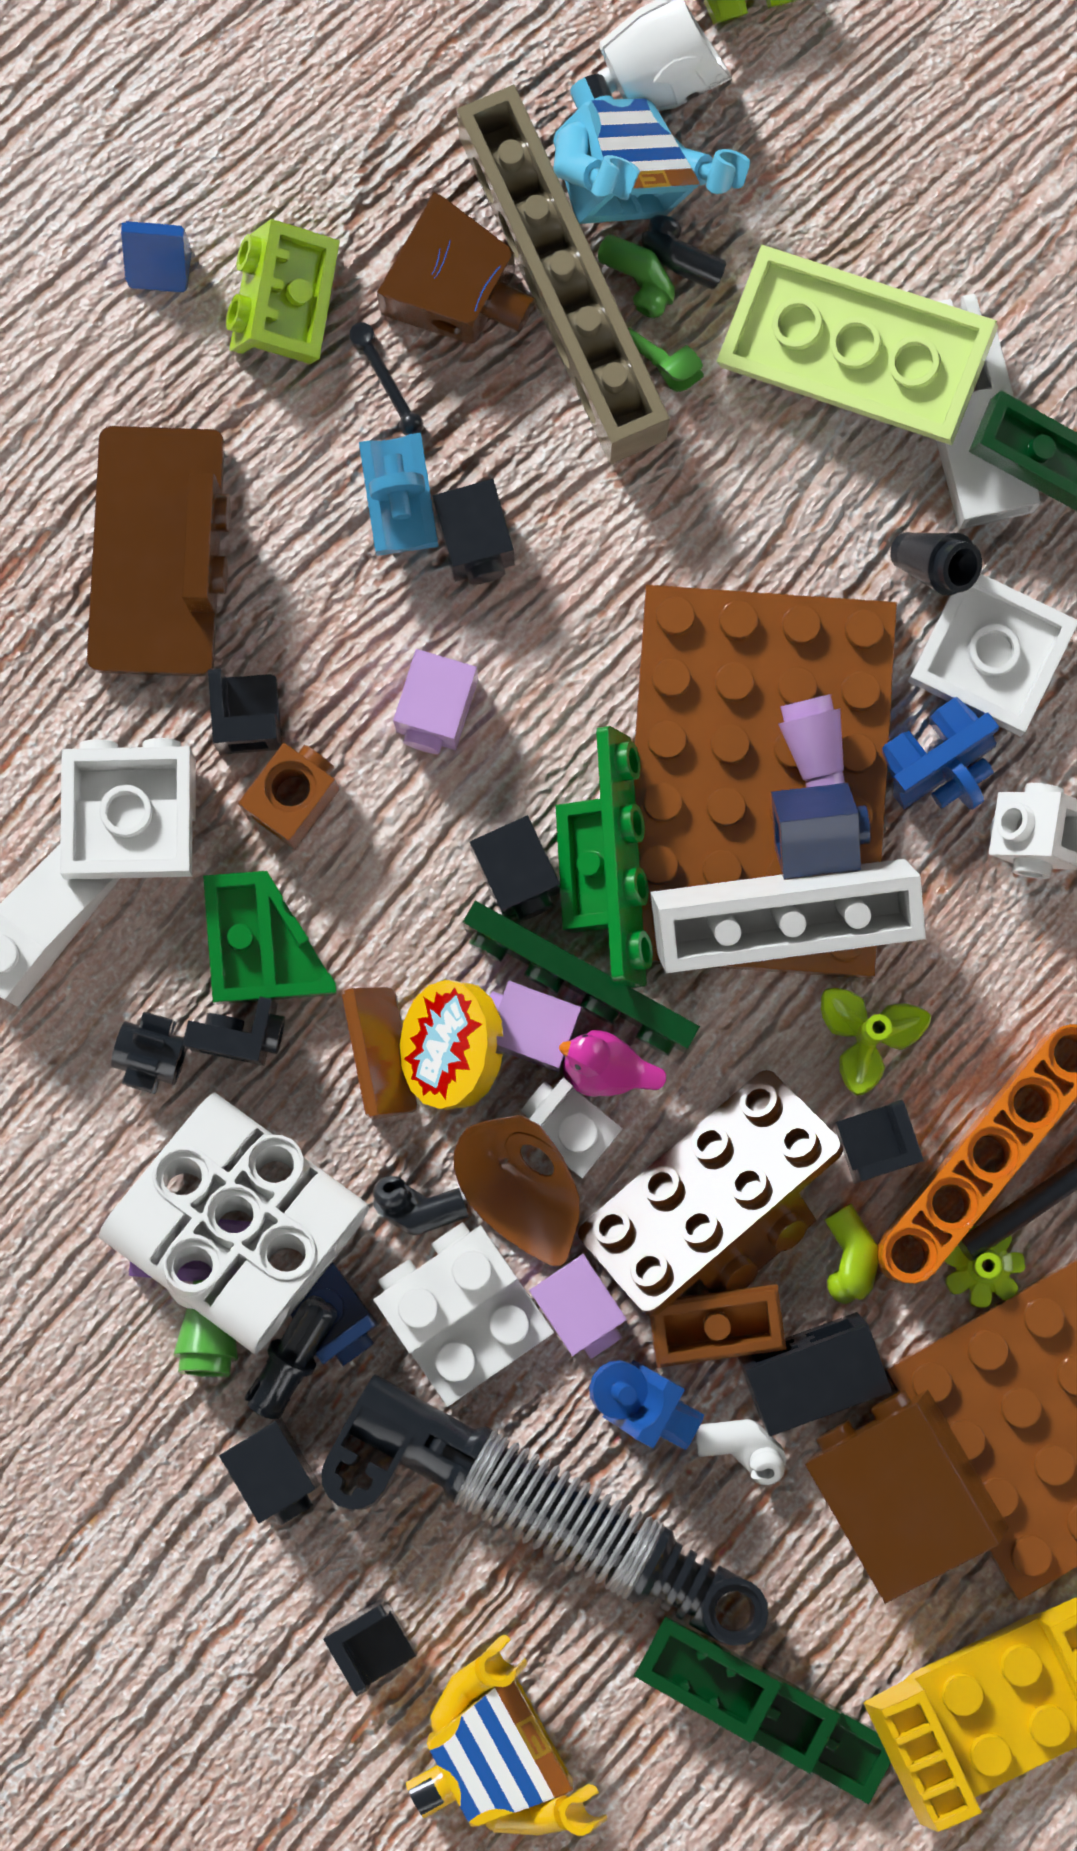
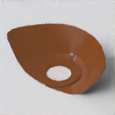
M521 1115L484 1121L467 1127L459 1137L454 1150V1172L469 1205L496 1232L526 1253L546 1264L563 1266L569 1257L579 1222L580 1196L564 1158L553 1141L538 1123ZM523 1145H531L543 1151L552 1161L554 1173L544 1175L533 1170L523 1159L521 1147ZM504 1158L509 1159L506 1163H499Z

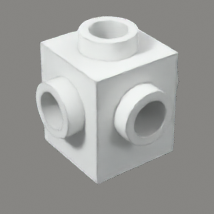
M1027 783L1025 792H998L995 816L990 828L991 842L989 855L1013 863L1012 873L1024 877L1048 879L1051 877L1052 869L1077 870L1076 798L1064 794V789L1061 787L1043 783Z

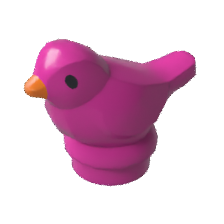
M592 1030L587 1034L580 1035L571 1041L562 1042L559 1045L560 1052L565 1056L563 1062L565 1079L573 1085L577 1092L585 1096H613L623 1094L633 1088L659 1090L666 1082V1073L663 1069L642 1060L630 1046L611 1033Z

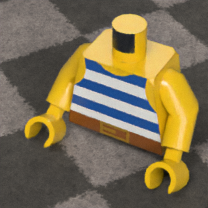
M502 1635L482 1656L450 1677L430 1715L433 1731L429 1734L426 1744L437 1765L406 1782L407 1790L423 1818H427L457 1801L471 1827L484 1824L494 1833L544 1835L568 1830L577 1836H584L607 1821L606 1814L594 1817L585 1810L583 1805L584 1801L599 1793L598 1789L593 1784H587L572 1795H565L573 1790V1778L517 1677L528 1665V1661L524 1658L517 1665L507 1663L501 1656L500 1651L511 1639L506 1635Z

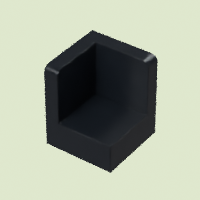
M221 668L208 669L212 738L219 754L278 750L282 745L278 681L273 674L226 678Z
M903 1099L834 1123L854 1184L924 1161Z
M385 1596L329 1629L323 1638L356 1697L369 1690L371 1683L413 1659L418 1654Z

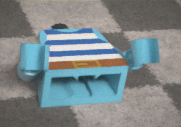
M602 74L586 76L571 87L570 94L577 107V111L555 132L553 140L555 145L553 170L559 179L565 181L573 212L579 224L651 219L656 215L667 216L699 185L706 184L707 189L714 194L726 193L731 187L738 189L744 186L750 166L748 157L737 151L721 149L717 150L714 158H712L709 154L685 148L671 134L656 106L648 99H614Z

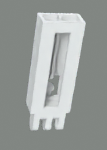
M975 294L961 296L962 310L981 315ZM951 299L938 301L953 306ZM997 332L976 383L977 391H974L953 445L936 440L959 530L1032 514L1041 503L1037 489L969 452L990 399L1001 390L1014 397Z

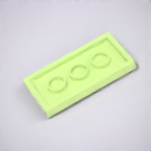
M761 244L716 362L721 368L953 445L996 335L998 324L996 320Z

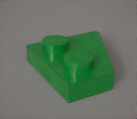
M267 871L203 876L213 1005L259 1001L260 996L280 1000L336 995L335 981L325 969L311 946L307 935L289 910L282 894Z

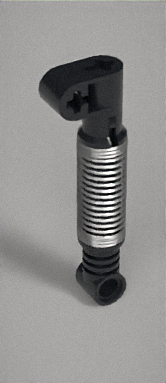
M376 1374L373 1375L325 1459L321 1471L322 1486L328 1498L338 1506L350 1510H364L377 1504L386 1494L402 1464L443 1487L446 1499L453 1503L455 1502V1506L460 1505L461 1509L466 1508L467 1512L471 1511L472 1515L477 1514L480 1508L483 1509L482 1521L487 1520L491 1514L493 1515L492 1526L498 1525L502 1520L504 1521L502 1525L503 1532L508 1531L511 1526L514 1527L512 1531L513 1538L518 1537L521 1532H524L523 1544L528 1543L533 1537V1549L539 1548L543 1543L545 1544L543 1547L544 1555L549 1554L552 1549L555 1550L553 1554L554 1561L559 1560L565 1555L563 1562L565 1567L569 1566L573 1560L575 1561V1572H579L585 1566V1578L592 1576L595 1572L594 1580L596 1584L601 1583L607 1575L605 1581L606 1590L610 1589L611 1593L616 1592L617 1596L622 1595L623 1599L627 1598L632 1603L646 1600L651 1604L654 1603L656 1598L661 1599L660 1609L667 1612L671 1606L677 1608L674 1617L682 1620L686 1614L690 1615V1626L719 1642L732 1646L746 1645L757 1639L766 1627L769 1617L768 1602L762 1591L751 1581L743 1579L720 1565L715 1572L710 1570L712 1561L706 1557L700 1564L697 1563L695 1560L698 1553L691 1549L686 1556L681 1554L683 1545L675 1540L671 1528L664 1527L663 1523L659 1524L658 1520L653 1521L652 1516L646 1518L640 1530L635 1532L642 1518V1511L636 1512L632 1519V1516H630L632 1511L631 1505L626 1506L624 1511L619 1510L622 1505L621 1499L616 1500L613 1506L609 1504L612 1499L611 1493L606 1494L603 1500L599 1499L601 1489L597 1488L593 1494H590V1482L585 1483L581 1489L579 1487L581 1482L580 1476L575 1477L571 1483L569 1482L570 1471L564 1472L560 1477L558 1476L560 1472L559 1465L554 1466L551 1471L548 1470L550 1466L549 1459L544 1460L541 1465H538L540 1460L539 1453L533 1455L529 1460V1448L522 1450L518 1454L519 1443H514L508 1448L509 1438L503 1437L502 1433L498 1434L497 1430L493 1431L487 1426L473 1429ZM351 1435L394 1459L387 1471L369 1462L365 1473L373 1479L371 1487L368 1490L357 1487L350 1496L343 1491L346 1480L338 1474L344 1463L349 1466H355L361 1458L359 1455L344 1448ZM736 1591L747 1598L750 1604V1617L743 1627L737 1630H726L719 1624L716 1618V1605L724 1594Z

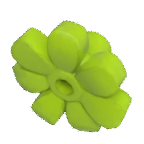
M972 1226L971 1229H970L968 1232H970L971 1230H973V1229L976 1228L977 1226ZM1011 1236L986 1253L979 1255L974 1261H970L963 1254L959 1246H956L944 1261L945 1264L956 1268V1271L946 1277L945 1284L954 1295L961 1294L970 1289L969 1302L971 1306L977 1308L988 1307L991 1304L993 1292L1002 1300H1007L1017 1293L1018 1286L1010 1277V1274L1021 1273L1025 1270L1024 1256L1019 1252L1008 1253L1006 1251L1012 1241ZM985 1260L989 1264L988 1271H984L982 1268V1263Z

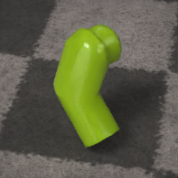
M851 1203L824 1220L843 1250L839 1270L827 1278V1288L834 1300L842 1304L851 1303L855 1298L862 1300L872 1291L879 1262L878 1246Z

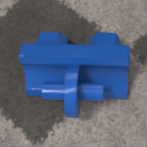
M954 697L930 716L929 724L942 739V744L926 753L911 732L907 731L892 739L882 748L887 769L894 779L893 796L903 809L922 798L946 780L947 783L931 793L932 798L941 809L957 798L971 810L984 802V796L978 784L994 773L991 765L985 758H982L969 768L966 767L996 747L997 743L993 734L999 731V725L989 712L978 718L958 697Z
M621 1360L610 1361L599 1367L592 1376L589 1386L590 1399L594 1407L603 1414L606 1420L653 1449L660 1437L684 1450L689 1447L703 1421L704 1414L680 1400L685 1391L684 1388L635 1360H632L631 1363Z

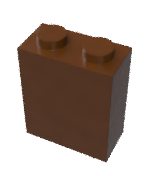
M902 1390L871 1408L875 1419L854 1429L850 1421L847 1420L829 1429L815 1439L820 1448L805 1463L885 1604L998 1546L1009 1529L929 1390L912 1399L909 1398L905 1390Z

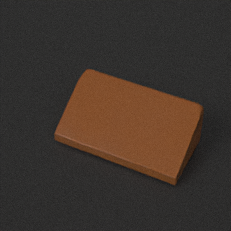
M388 987L344 990L345 994H342L365 1115L372 1120H378L414 1112L417 1109L416 1096L410 1090L401 1067L400 1039L402 1026L394 991Z
M777 1284L681 1297L674 1300L658 1315L649 1316L657 1368L786 1350Z

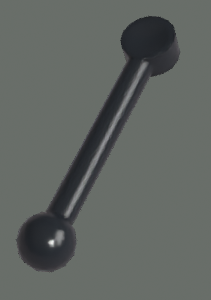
M356 323L350 330L351 343L355 348L363 350L401 418L399 423L401 432L404 435L421 433L424 427L423 419L418 414L411 412L373 344L375 341L373 328L367 323Z

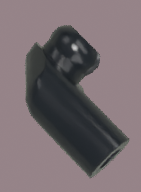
M666 215L652 217L648 224V231L642 233L643 247L653 251L660 263L677 275L711 290L715 289L724 274L726 261L678 240L682 228L676 219Z
M386 1176L376 1183L373 1190L374 1208L381 1218L410 1235H420L469 1218L459 1187L427 1198L406 1185L400 1177Z

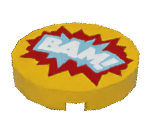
M443 980L428 985L413 1000L403 1022L400 1039L401 1067L410 1090L423 1104L448 1110L473 1106L490 1091L500 1071L503 1054L496 1053V1036L503 1037L502 1020L493 999L481 987L470 983Z

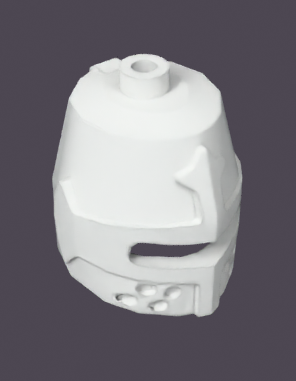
M655 0L641 7L601 40L599 44L607 67L599 71L598 74L604 76L611 93L619 90L623 99L646 98L654 103L658 111L676 108L688 102L687 97L692 93L698 92L703 94L732 79L728 68L684 0Z

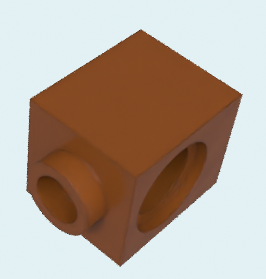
M283 742L238 802V805L244 814L295 850L340 790L336 780L330 776L335 767L326 758L307 745H304L297 752ZM299 777L310 783L309 794L301 804L285 806L277 801L278 787L286 779Z

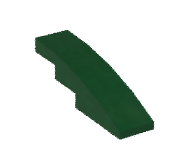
M665 1616L634 1675L637 1679L747 1742H755L803 1771L818 1775L868 1805L891 1763L876 1729Z

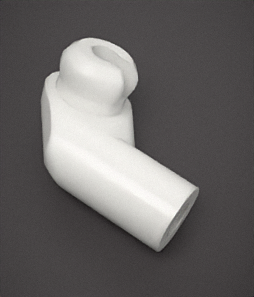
M746 1419L701 1424L695 1434L698 1457L732 1454L751 1473V1478L761 1485L775 1484L784 1475L786 1455L781 1444L772 1436L769 1437L766 1430L754 1420Z

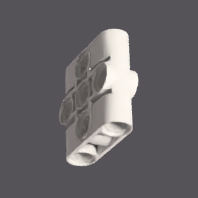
M213 1093L197 1107L112 1210L102 1225L99 1238L167 1288L170 1296L177 1304L188 1309H195L252 1353L257 1354L274 1337L348 1243L365 1219L370 1205L304 1158L301 1149L293 1140L283 1135L271 1134L217 1093ZM273 1161L285 1163L293 1170L286 1180L278 1183H269L263 1180L258 1175V1172L265 1164ZM182 1173L197 1176L201 1183L194 1192L187 1195H177L170 1192L167 1188L169 1181L176 1175ZM231 1211H242L253 1219L251 1225L239 1233H228L217 1224L223 1215ZM283 1248H292L299 1251L304 1257L302 1265L290 1272H283L273 1268L269 1260L276 1251ZM193 1260L207 1263L212 1268L209 1277L198 1284H186L177 1277L179 1269L185 1263Z

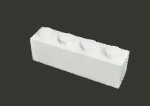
M906 859L861 864V870L788 879H783V875L650 892L657 955L666 973L926 939L921 876Z

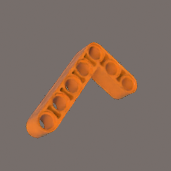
M1077 1024L1059 1027L1049 1032L1038 1042L884 1232L877 1246L878 1268L885 1277L896 1283L906 1284L919 1283L931 1277L1072 1102L1077 1105V1072L1063 1070L1056 1063L1054 1057L1055 1046L1061 1038L1070 1039L1077 1043ZM1022 1087L1033 1089L1042 1098L1044 1104L1043 1113L1035 1123L1021 1119L1015 1111L1014 1097ZM982 1136L991 1137L1001 1145L1004 1153L1003 1163L994 1173L980 1169L973 1157L974 1146ZM942 1186L956 1189L964 1202L960 1218L953 1223H947L939 1219L932 1206L933 1197ZM902 1236H911L921 1244L924 1252L922 1264L912 1273H905L899 1270L893 1263L892 1248L895 1242Z

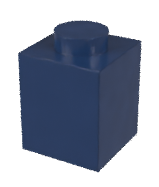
M848 783L771 792L774 845L783 879L861 870L860 845L870 844V822L867 807L865 805H855Z

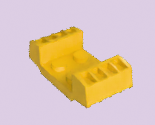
M1077 1597L1044 1612L1028 1615L912 1672L902 1682L863 1702L921 1825L940 1832L982 1813L975 1799L976 1797L1077 1747Z

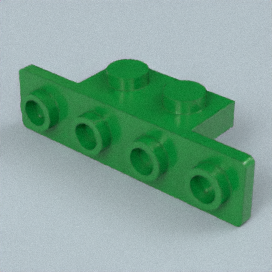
M611 726L599 727L596 730L600 798L555 805L562 928L570 933L608 929L612 980L632 988L645 987L647 985L646 969H650L652 965L653 951L649 935L643 928L642 906L647 904L649 888L646 874L639 865L638 842H642L644 838L645 825L641 809L635 802L634 780L640 776V756L636 745L628 735Z

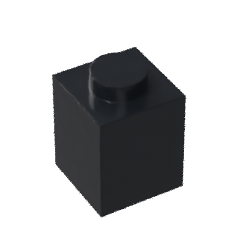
M494 479L432 495L435 515L455 582L468 579L472 585L488 583L506 574L504 568L515 565L514 548Z
M528 815L469 841L471 852L502 916L508 917L516 914L519 922L535 917L554 906L550 897L560 893V883Z
M282 1418L272 1422L219 1455L258 1524L274 1515L281 1526L313 1506L308 1494L317 1489L321 1484Z

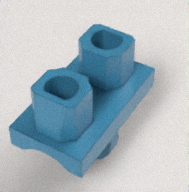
M421 433L409 434L392 440L359 442L376 556L439 547Z

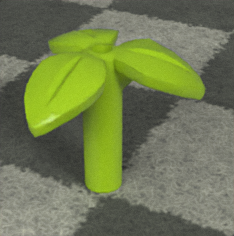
M842 988L825 989L821 996L820 1009L822 1018L831 1033L845 1037H856L857 1042L839 1056V1069L843 1082L855 1096L864 1095L871 1091L883 1076L885 1065L876 1045L881 1042L891 1048L903 1050L914 1044L925 1033L931 1021V1014L907 1003L887 1005L880 1014L873 1015L868 1019L865 1001L852 991Z

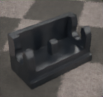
M858 1312L785 1338L786 1350L737 1357L759 1418L762 1419L769 1437L892 1392L870 1327Z

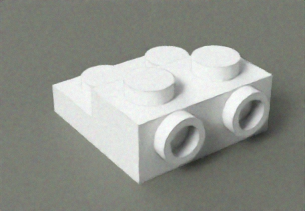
M153 738L145 740L143 747L118 748L116 742L93 739L82 741L79 749H62L60 874L64 879L192 877V821H196V759L190 746H181V742L175 739Z
M463 1222L431 1244L438 1255L416 1269L409 1259L379 1279L378 1283L384 1292L373 1299L447 1407L554 1333L483 1227L480 1225L469 1232Z

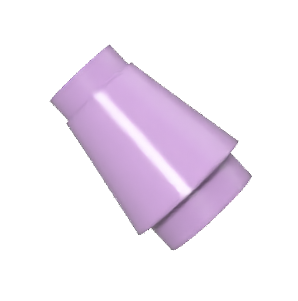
M831 694L781 706L784 722L778 725L802 779L805 780L806 787L845 783L843 776L841 708L834 710Z

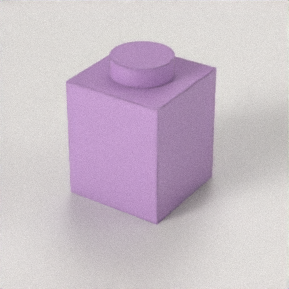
M419 649L415 650L393 719L396 733L405 735L404 744L432 754H439L442 746L457 750L478 683L476 666Z
M508 981L503 995L492 991L490 997L495 1003L503 1027V1037L496 1036V1050L559 1072L565 1057L560 1052L559 1045L562 1042L571 1041L581 1014V1007Z
M584 1254L529 1290L572 1356L584 1349L588 1357L592 1359L623 1338L616 1327L627 1319Z

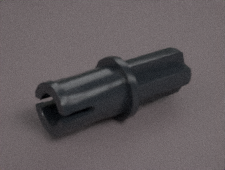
M312 1295L308 1297L307 1300L302 1302L282 1338L271 1341L267 1349L269 1357L266 1364L244 1397L245 1401H249L247 1404L249 1408L255 1413L268 1419L281 1418L298 1384H300L304 1376L312 1375L316 1368V1362L313 1357L337 1318V1310L333 1305L318 1296Z

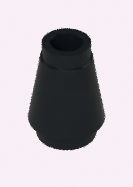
M903 532L895 538L891 546V561L897 568L902 569L941 595L949 596L967 591L976 583L981 573L982 556L980 550L968 536L962 533Z

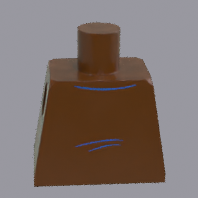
M436 192L432 194L377 291L380 313L384 316L468 344H474L477 341L489 318L519 333L527 323L536 299L508 285L515 272V253L512 249Z

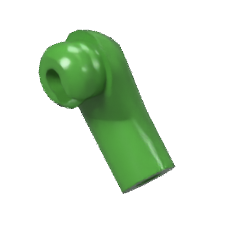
M613 234L607 235L599 247L598 262L633 277L640 287V290L633 297L636 310L649 318H658L663 315L666 305L673 304L675 286L656 254L647 248Z

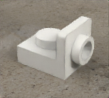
M564 1078L561 1079L555 1088L544 1081L521 1109V1112L530 1120L542 1127L563 1156L567 1167L581 1179H583L623 1129L577 1092L573 1085Z

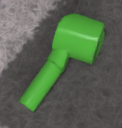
M630 327L628 328L639 353L658 368L662 378L673 391H685L704 377L703 372L700 370L703 367V363L688 345H685L669 356L662 348L657 347Z

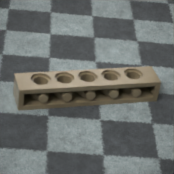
M513 84L457 108L459 139L509 247L515 253L516 263L532 297L536 299L535 304L609 464L616 463L666 441L670 418L559 179L554 173L552 164L515 85Z

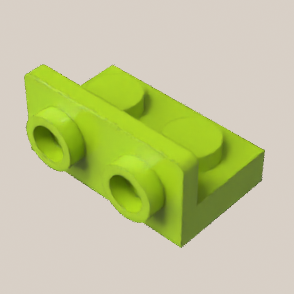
M270 219L254 232L244 237L238 251L236 263L237 270L243 272L239 294L237 293L233 297L226 318V328L232 331L230 351L243 354L254 347L308 364H312L320 359L340 240L274 219Z

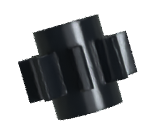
M143 1012L140 1025L127 1021L122 1024L113 1049L111 1067L126 1071L122 1082L123 1085L153 1094L157 1092L159 1081L175 1085L181 1073L187 1048L182 1046L184 1037L173 1035L177 1022L173 1021V1019Z

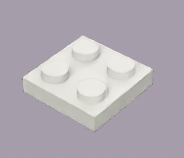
M980 573L978 580L970 589L950 595L908 682L946 701L958 697L977 716L981 717L989 712L1000 727L1022 737L1077 627V619Z

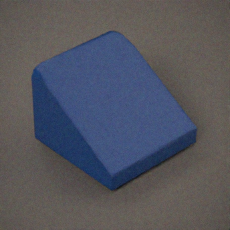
M131 221L122 223L121 238L127 285L134 289L169 292L186 291L188 288L192 249L185 229L178 225Z

